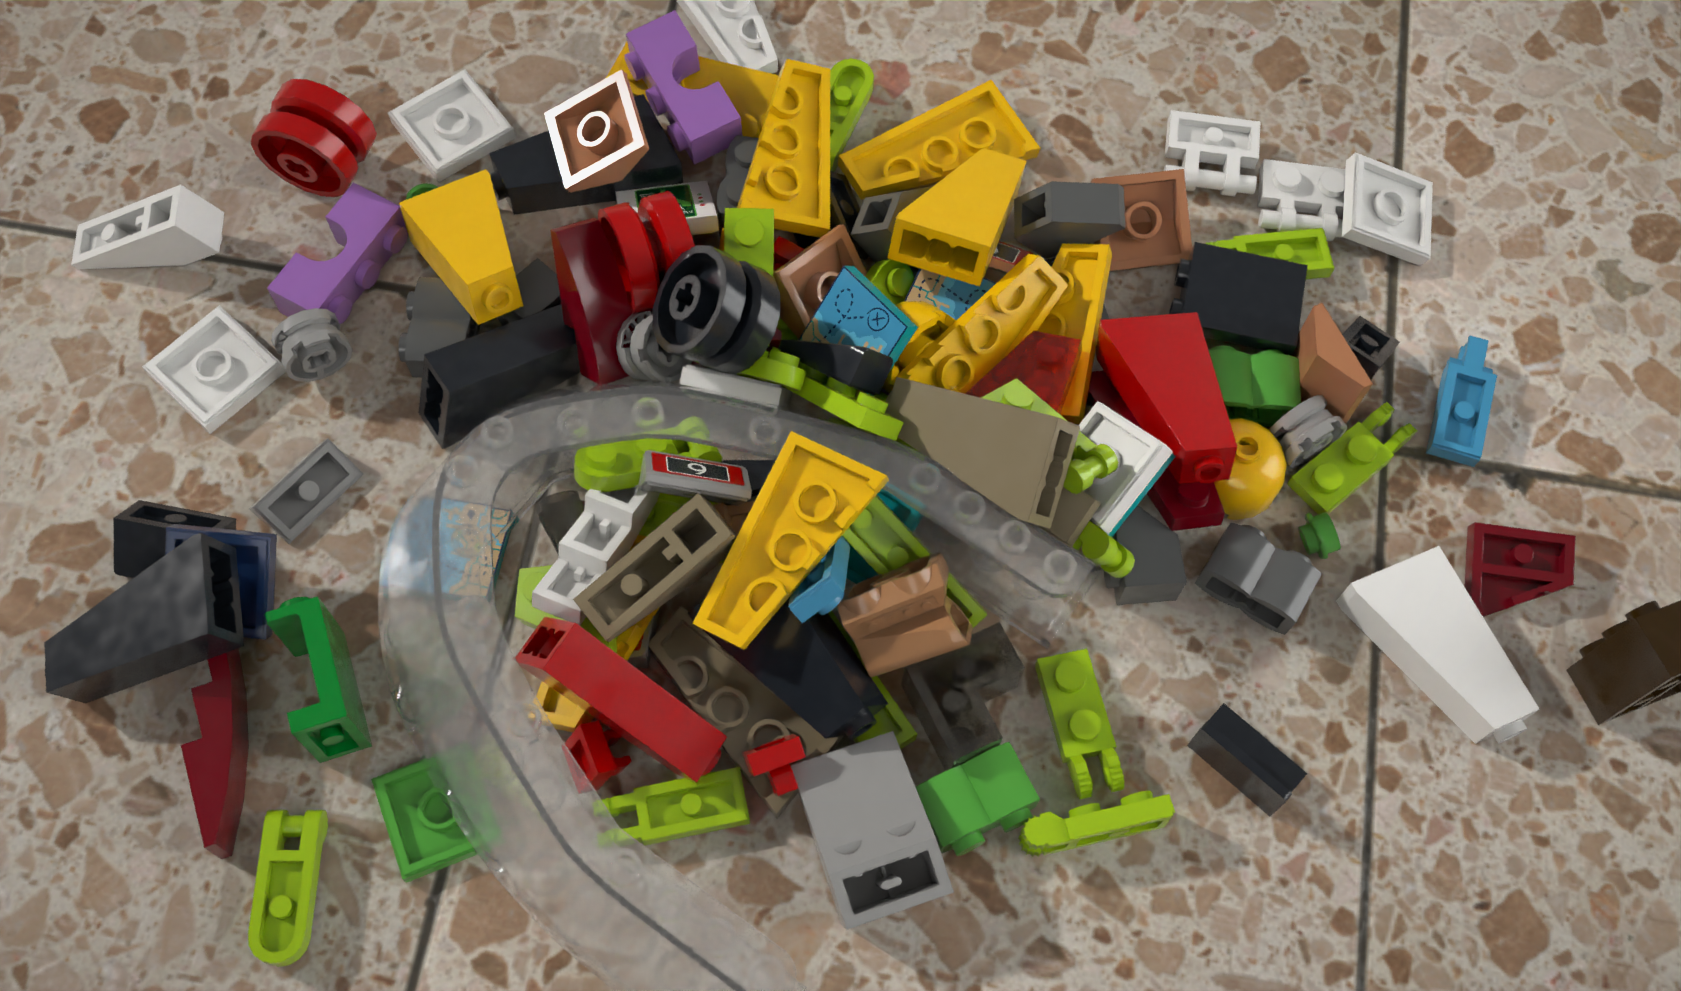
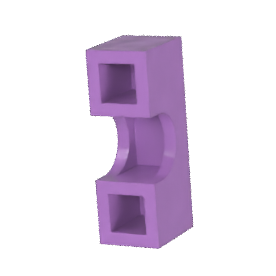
M675 10L626 33L629 53L624 55L626 64L634 79L637 81L643 78L649 88L645 90V93L654 113L657 116L664 113L670 123L667 126V131L678 152L686 150L695 165L727 149L737 135L743 136L741 117L719 81L701 89H688L679 85L684 78L700 71L697 45Z
M354 182L325 216L336 242L345 247L343 251L336 257L326 261H314L296 252L267 287L278 310L283 315L289 317L300 311L314 308L328 309L335 313L339 323L342 324L350 315L352 305L363 291L375 284L380 270L389 258L404 247L408 238V232L400 206Z

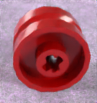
M291 79L282 84L272 101L271 113L262 117L253 132L251 146L263 164L284 181L303 191L319 196H341L348 190L358 170V163L365 160L375 142L377 133L373 122L358 105L336 90L308 79Z
M670 191L641 198L638 213L627 202L599 209L598 219L616 260L632 314L653 308L659 285L668 268L683 252L695 246L685 215L676 197Z

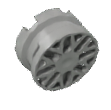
M319 308L303 310L286 318L273 331L271 341L277 353L282 355L281 363L289 378L300 382L320 380L336 373L350 360L353 350L346 335L340 332L341 325L335 313L328 309Z
M641 311L629 316L620 328L616 345L618 360L623 370L633 379L672 382L680 379L683 367L691 365L693 360H686L668 353L657 343L652 327L653 312ZM629 325L634 328L633 334L628 328ZM630 343V348H623V344Z
M1323 395L1311 397L1300 403L1269 429L1281 444L1289 468L1299 467L1314 459L1334 441L1338 440L1347 430V425L1340 416H1332L1328 410H1324L1327 400Z

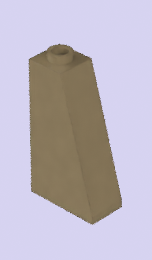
M896 377L893 390L886 399V403L889 405L885 413L904 422L898 435L900 439L1018 520L1051 529L1080 426L1059 417Z

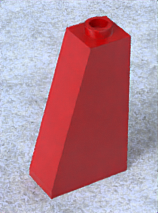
M1198 313L1100 320L1095 353L1097 361L1141 428L1166 444L1173 451L1176 457L1169 464L1168 468L1178 484L1213 483L1220 480H1229L1237 451V444Z
M544 617L513 659L519 666L681 777L697 783L700 777L708 774L720 759V747L727 739L725 734L575 622Z

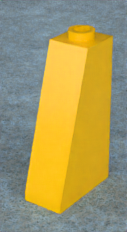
M985 148L979 150L898 213L887 258L980 287L1013 209L1014 199L1017 198L1027 161Z
M486 169L399 202L410 242L478 325L523 307L490 173Z

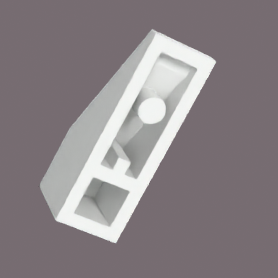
M180 184L79 224L71 265L80 270L183 266L219 253L222 242L224 212Z

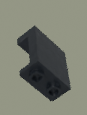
M1195 242L1188 260L1183 258L1179 260L1174 286L1182 287L1180 299L1173 298L1169 314L1197 312L1204 337L1263 350H1279L1283 354L1291 356L1297 346L1308 265Z

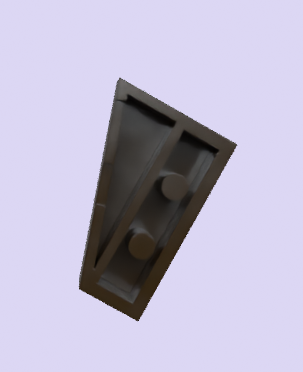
M1681 600L1660 608L1657 601L1641 605L1625 615L1626 621L1601 633L1603 638L1579 650L1583 658L1566 671L1598 725L1681 693Z

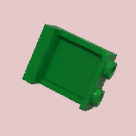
M318 596L314 598H292L283 602L278 609L266 612L265 616L268 626L293 656L299 657L309 654L320 703L287 713L291 734L319 763L372 747L344 631Z

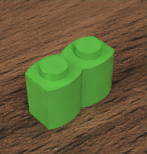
M1216 346L1209 349L1229 419L1241 418L1257 422L1262 426L1272 427L1287 412L1301 403L1298 358L1285 355L1283 352L1274 349L1263 350L1253 355L1236 351L1235 348L1230 346Z
M1010 742L996 746L962 765L944 771L916 786L941 854L953 849L956 856L966 854L985 843L986 841L982 834L1001 825L1006 833L1024 825L1028 818H1033L1030 810L1035 808L1040 801Z

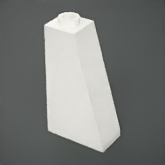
M1440 546L1350 583L1336 600L1340 609L1475 744L1492 736L1495 737L1499 744L1527 730L1523 721L1537 712L1539 707Z

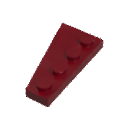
M1104 370L1092 372L1087 397L1093 406L1099 401L1141 428ZM1167 467L1147 492V495L1171 531L1222 525L1225 512L1214 482L1178 484Z

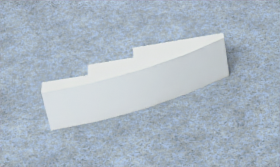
M639 485L611 492L590 489L585 495L584 512L559 542V558L532 591V607L581 625L586 615L573 599L629 552L653 506H655L660 493L641 490V487H638Z

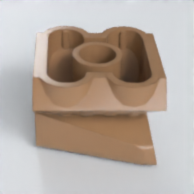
M941 551L918 558L895 570L873 576L845 589L844 597L837 605L842 625L853 638L871 678L970 645L973 627L960 607L946 596L949 567Z

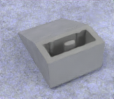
M893 731L791 765L799 788L798 793L841 925L846 930L954 893L935 834Z

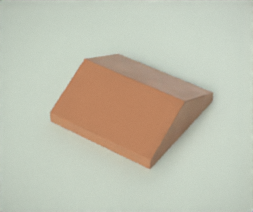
M622 69L544 113L564 186L570 193L622 181L649 150L627 74Z
M1184 169L1094 178L1091 180V183L1119 184L1124 188L1125 229L1094 242V244L1110 245L1112 260L1109 272L1178 264L1180 258L1188 260L1192 251V239Z
M844 224L837 225L773 272V277L780 291V318L798 339L844 265L855 266L864 276L867 274Z
M1323 303L1313 306L1298 333L1297 346L1291 355L1299 359L1301 403L1311 397L1323 395L1327 400L1324 410H1328L1332 416H1340L1346 424L1373 383Z

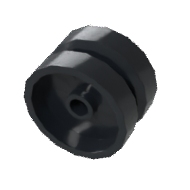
M696 245L683 252L668 268L659 285L653 305L652 324L657 343L668 353L686 360L698 361L702 366L712 370L734 375L749 369L765 353L775 335L780 317V291L775 278L764 269L746 261H737L730 254L715 247Z

